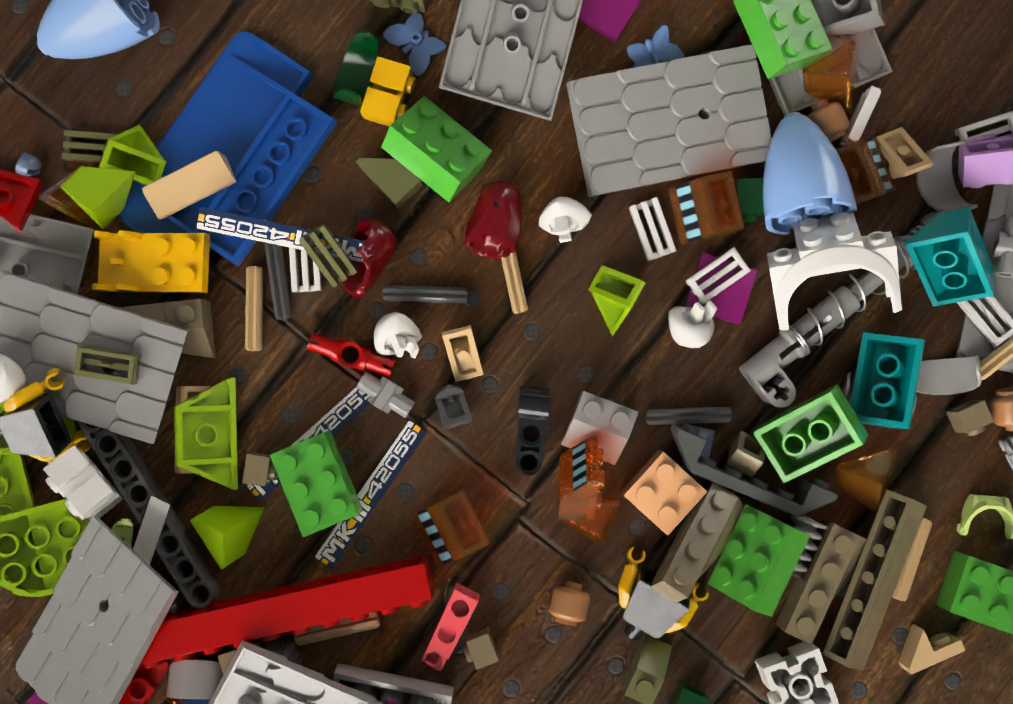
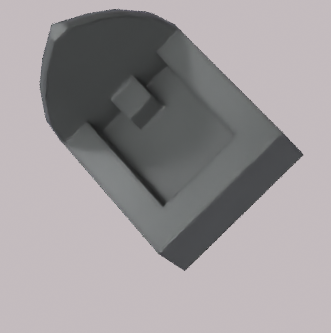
M451 384L442 387L438 391L435 401L444 430L472 422V416L463 390L459 386Z

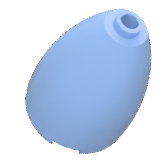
M51 0L40 21L37 31V45L45 55L53 58L87 59L104 56L134 46L156 34L160 28L159 17L155 11L150 12L147 0Z
M799 112L785 115L776 128L767 152L763 177V208L767 230L776 234L788 235L790 229H793V223H799L807 218L820 219L831 217L833 214L840 212L850 213L857 211V206L846 169L828 137L806 115H801Z

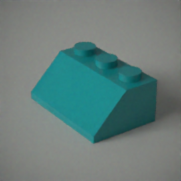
M970 207L938 214L905 241V246L933 307L994 296L995 270Z
M863 332L850 403L861 423L910 430L925 345L924 339Z

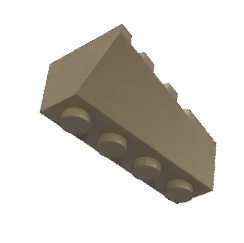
M193 299L118 307L186 329L188 332L181 354L216 358L210 301Z
M711 482L704 487L707 493L687 514L650 585V588L673 603L689 598L699 577L723 552L744 508L738 496L718 483Z
M824 519L822 524L827 526V529L818 530L823 538L822 540L814 539L813 541L818 549L816 551L809 550L808 552L813 557V560L804 561L803 563L808 568V571L799 572L803 580L796 578L776 622V625L785 633L811 645L830 604L852 578L867 539Z

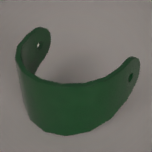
M357 31L354 34L335 81L332 94L334 99L362 106L367 88L372 85L370 78L378 56V39L375 35L366 31Z

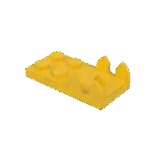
M119 230L118 233L94 231V238L100 239L98 284L93 283L92 290L134 293H208L210 234L137 233Z

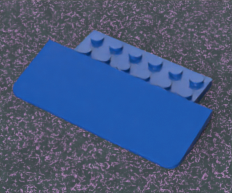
M246 31L237 33L156 148L166 161L161 178L214 151H219L227 157L236 183L160 220L143 194L142 188L147 185L133 182L125 208L118 215L119 220L137 233L210 234V248L233 264L240 266L256 243V240L198 229L197 222L200 207L271 221L338 123L333 117L300 97L313 78L311 72L252 33Z

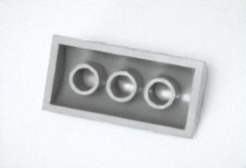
M340 663L337 664L333 681L372 695L377 701L385 704L389 699L400 704H451L454 686Z

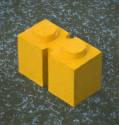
M377 56L370 78V83H373V87L367 88L360 110L364 119L390 127L392 123L407 111V105L404 104L407 93L412 94L416 82L411 66Z

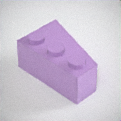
M1011 128V134L996 138V134L993 133L968 140L966 144L959 145L958 175L963 188H981L985 185L999 183L1004 185L1013 184V128Z

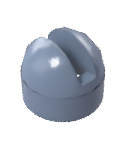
M24 152L16 164L15 172L20 175L36 177L40 174L42 164L38 158Z

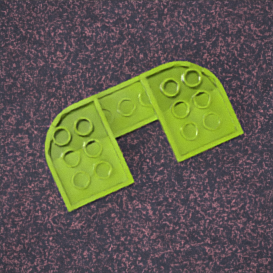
M6 402L0 403V413L4 410ZM61 415L71 438L74 437V434L78 431L76 420ZM0 437V586L20 596L41 597L54 594L55 585L72 558L71 553L90 520L89 518L82 520L79 516L75 517L64 504L68 499L36 507L24 456L13 453L4 437Z

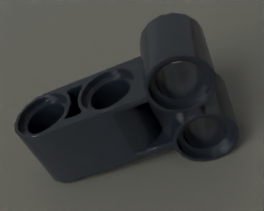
M520 386L516 468L521 474L526 476L537 474L542 467L545 426L549 415V388ZM534 425L539 429V433L534 437H528L523 433L524 428ZM526 454H532L537 460L532 465H526L522 463L521 458Z

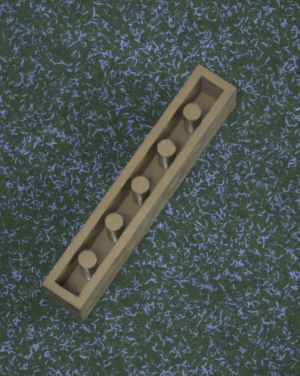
M886 489L823 655L848 668L864 670L927 508L926 505Z

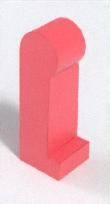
M456 583L423 654L422 663L441 672L479 602L480 594Z

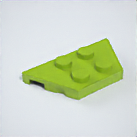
M227 378L174 406L175 466L230 489L238 490L235 378Z

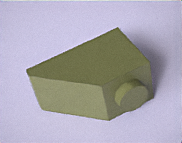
M359 158L356 161L359 168L398 209L423 186L421 180L396 159Z
M647 633L644 634L621 683L625 696L642 704L654 703L665 679L672 645Z

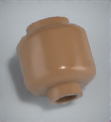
M825 99L811 106L813 112L808 114L807 117L823 131L830 142L847 135L845 130L848 129L850 123L839 102L829 104L828 99Z
M1013 387L1001 388L996 390L995 395L989 400L992 418L996 425L1005 427L1006 431H1013Z
M566 581L565 586H556L554 588L549 610L551 615L555 616V622L577 627L578 622L586 620L590 595L582 590L583 584Z

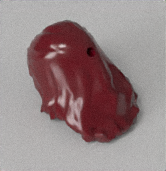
M499 180L482 186L476 207L466 224L467 229L465 230L466 240L464 244L470 248L472 254H478L485 258L499 259L502 257L507 258L510 253H515L522 229V197L513 184ZM498 202L499 207H495L494 203Z
M375 218L362 219L354 233L349 237L363 241V245L358 248L363 262L351 260L358 272L348 276V279L343 281V288L354 298H360L367 294L366 289L373 287L396 251L398 243L396 233L387 223Z

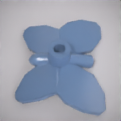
M419 12L412 14L407 19L405 25L395 24L389 26L383 32L384 38L389 43L397 46L406 45L402 48L405 54L411 50L409 62L416 76H421L427 70L430 63V55L438 54L446 48V44L436 37H428L429 31H423L424 21Z
M665 24L658 28L651 41L646 39L645 45L641 43L630 44L626 50L629 58L634 62L633 68L660 63L659 61L668 62L684 58L681 49L675 44L669 43L668 26Z

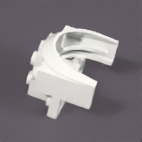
M840 212L833 214L831 217L820 219L807 218L799 223H793L796 248H782L775 252L767 253L780 330H789L788 303L795 289L803 281L812 276L858 268L878 275L884 281L886 297H891L893 313L902 310L897 248L891 231H876L867 236H861L854 213Z

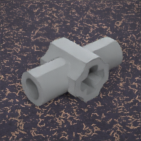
M1013 216L1007 218L1004 232H998L992 249V258L998 259L995 275L1004 278H1013Z
M366 371L356 388L370 396L367 400L368 402L387 414L393 410L406 418L415 404L413 400L402 394L404 389L384 376L379 380Z

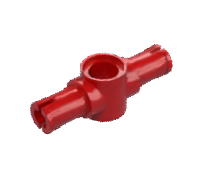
M314 332L310 340L319 344L316 345L308 342V351L329 356L331 361L340 363L344 367L355 368L364 372L367 369L390 378L393 370L384 366L395 367L396 364L395 359L392 360L374 354L372 349L363 347L355 342H348L342 339L336 341ZM351 347H355L359 353V357L354 363H349L345 359V352Z

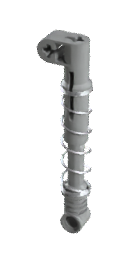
M951 210L930 212L921 219L919 225L905 236L894 238L897 248L898 270H901L903 267L907 268L906 273L903 276H899V278L907 277L909 269H916L905 246V241L935 216L950 212ZM867 271L856 279L852 274H849V277L854 281L847 288L840 286L833 293L828 291V297L813 309L807 308L808 313L791 326L789 325V330H779L778 336L739 367L742 375L762 401L779 408L791 405L796 396V389L783 369L795 359L804 358L810 354V347L821 345L823 337L834 328L841 329L844 327L845 320L854 312L864 311L866 308V297L870 293L874 295L885 294V290L881 293L873 292L884 283L878 275ZM864 300L863 308L858 310L860 308L859 302ZM774 376H776V377H775L774 379H772V380L770 381V383H771L773 386L780 387V388L777 390V392H776L775 388H772V387H769V386H764V387H762L766 382H768V381H769L771 378H773Z

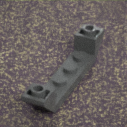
M683 423L682 427L672 424L670 428L683 464L691 473L785 512L800 516L836 501L838 497L836 493L829 490V483L815 477L812 482L801 478L794 494L782 488H778L777 492L768 489V483L752 477L751 481L742 478V472L726 466L725 470L715 467L717 462L700 455L706 439L698 434L700 431L698 428Z

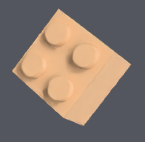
M658 450L620 493L668 536L707 491L666 453Z

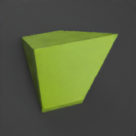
M139 124L107 140L99 167L135 171L133 182L149 185L161 179L166 161Z
M80 166L60 187L104 229L124 210L135 171Z
M601 265L588 290L592 293L613 337L634 305L645 282Z
M213 506L190 520L221 570L246 554L265 507Z

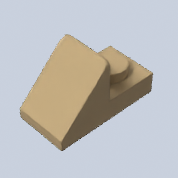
M902 127L875 137L876 148L889 162V180L906 177L932 167L933 162Z
M471 325L442 332L455 382L484 375Z
M913 624L898 662L903 669L910 674H914L966 650L962 641L949 633L936 634L929 641L925 631Z

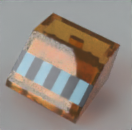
M876 137L858 140L836 149L849 177L856 206L897 190Z
M732 171L704 176L668 189L681 245L736 234L744 229Z
M590 436L559 457L558 519L594 521L596 509H601L602 492L598 491V489H604L605 472L599 469V466H603V449L598 448L597 436Z
M464 487L412 514L438 566L463 558L490 544V537Z

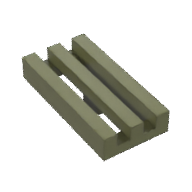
M64 130L66 141H63L65 152L62 153V159L66 161L100 163L102 156L73 154V149L104 151L106 145L74 142V139L107 141L118 134Z
M324 223L299 238L301 245L333 288L339 282L347 280L348 276L358 272L353 262ZM322 232L348 269L343 271L318 237L319 233ZM310 239L314 241L319 250L328 260L330 265L338 274L337 276L333 275V273L324 263L322 258L313 248V246L309 242Z
M80 344L77 345L73 375L134 385L137 384L138 380L136 372H139V366L137 365L141 354ZM84 353L130 360V363L125 364L84 357ZM83 364L125 370L128 371V376L82 369Z

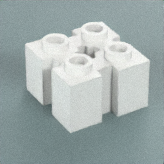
M75 445L43 468L49 476L45 479L46 483L55 493H60L68 499L64 502L65 506L75 517L79 516L82 520L85 518L91 520L93 516L100 518L124 499L90 457Z
M802 642L788 647L789 655L781 657L775 652L755 659L761 680L770 690L767 693L770 704H839L832 683L821 674L827 672L819 648L813 643L811 645L807 642ZM797 680L798 684L793 686L794 681Z

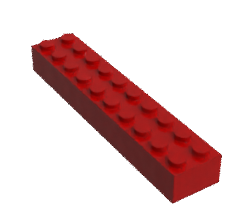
M426 554L212 602L204 608L190 607L177 610L175 613L168 612L140 665L144 664L145 668H152L163 664L164 659L174 657V661L178 662L193 657L192 653L203 651L204 655H210L221 651L222 646L233 644L234 648H238L242 640L252 643L251 640L263 638V641L267 642L280 638L281 633L292 631L293 635H298L310 631L311 626L321 624L322 628H330L339 625V620L351 618L352 622L369 618V613L380 611L381 615H387L399 611L398 607L409 604L410 608L425 606L428 604L427 600L432 599L435 591L429 556Z

